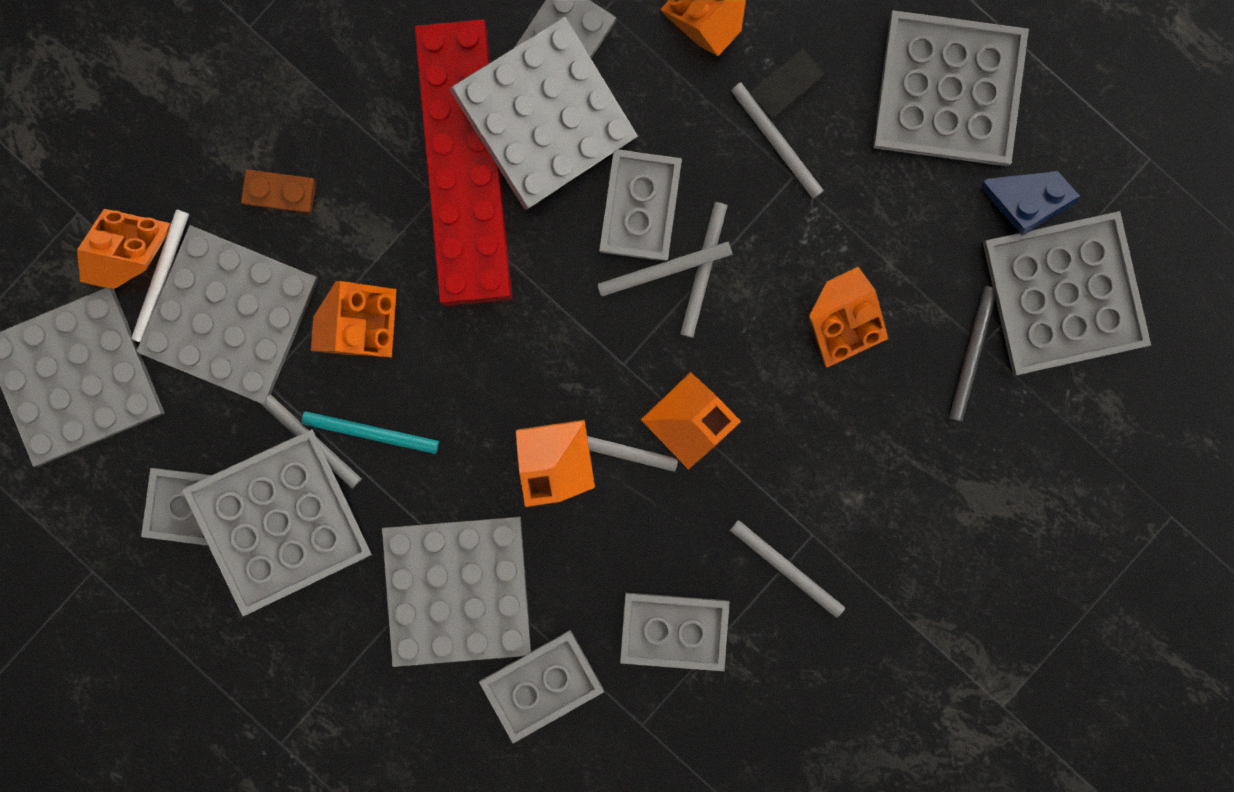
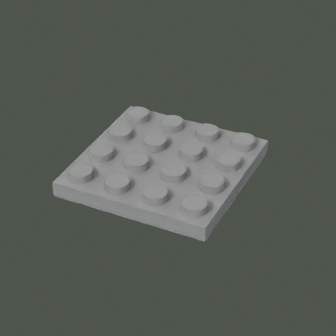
M893 10L889 20L873 148L1007 167L1011 165L1029 29Z
M563 17L449 89L525 210L615 152V149L623 147L638 137L566 17Z
M1120 211L1032 230L1023 236L1018 233L983 242L992 286L995 288V299L1013 376L1151 346Z
M190 225L136 352L265 404L267 397L274 388L319 278Z
M104 288L0 332V387L33 467H39L165 414L142 356L136 352L138 349L135 340L131 339L132 332L114 289Z
M313 429L182 489L242 616L372 555Z
M521 517L382 528L393 667L520 657L531 653Z

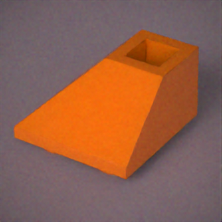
M668 0L660 10L699 47L719 56L742 30L746 0Z
M104 209L77 249L80 282L115 289L144 272L166 238L171 223Z
M859 267L826 282L809 317L823 363L827 368L887 340L888 335L876 290Z
M336 281L313 316L311 351L344 355L392 357L397 289Z
M691 372L641 419L687 469H690L741 422Z
M585 420L516 430L519 473L525 507L561 502L595 488Z

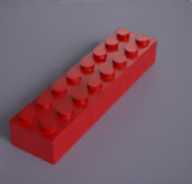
M473 20L415 26L440 303L444 306L513 300L501 171L449 91L451 87L491 63L488 30L485 21Z

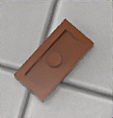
M246 169L241 203L247 206L312 214L316 180L308 177Z

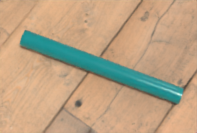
M307 411L304 412L302 417V425L433 454H437L439 441Z

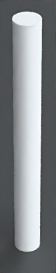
M180 210L175 211L139 314L132 340L138 342L142 340L169 275L189 217L188 213Z

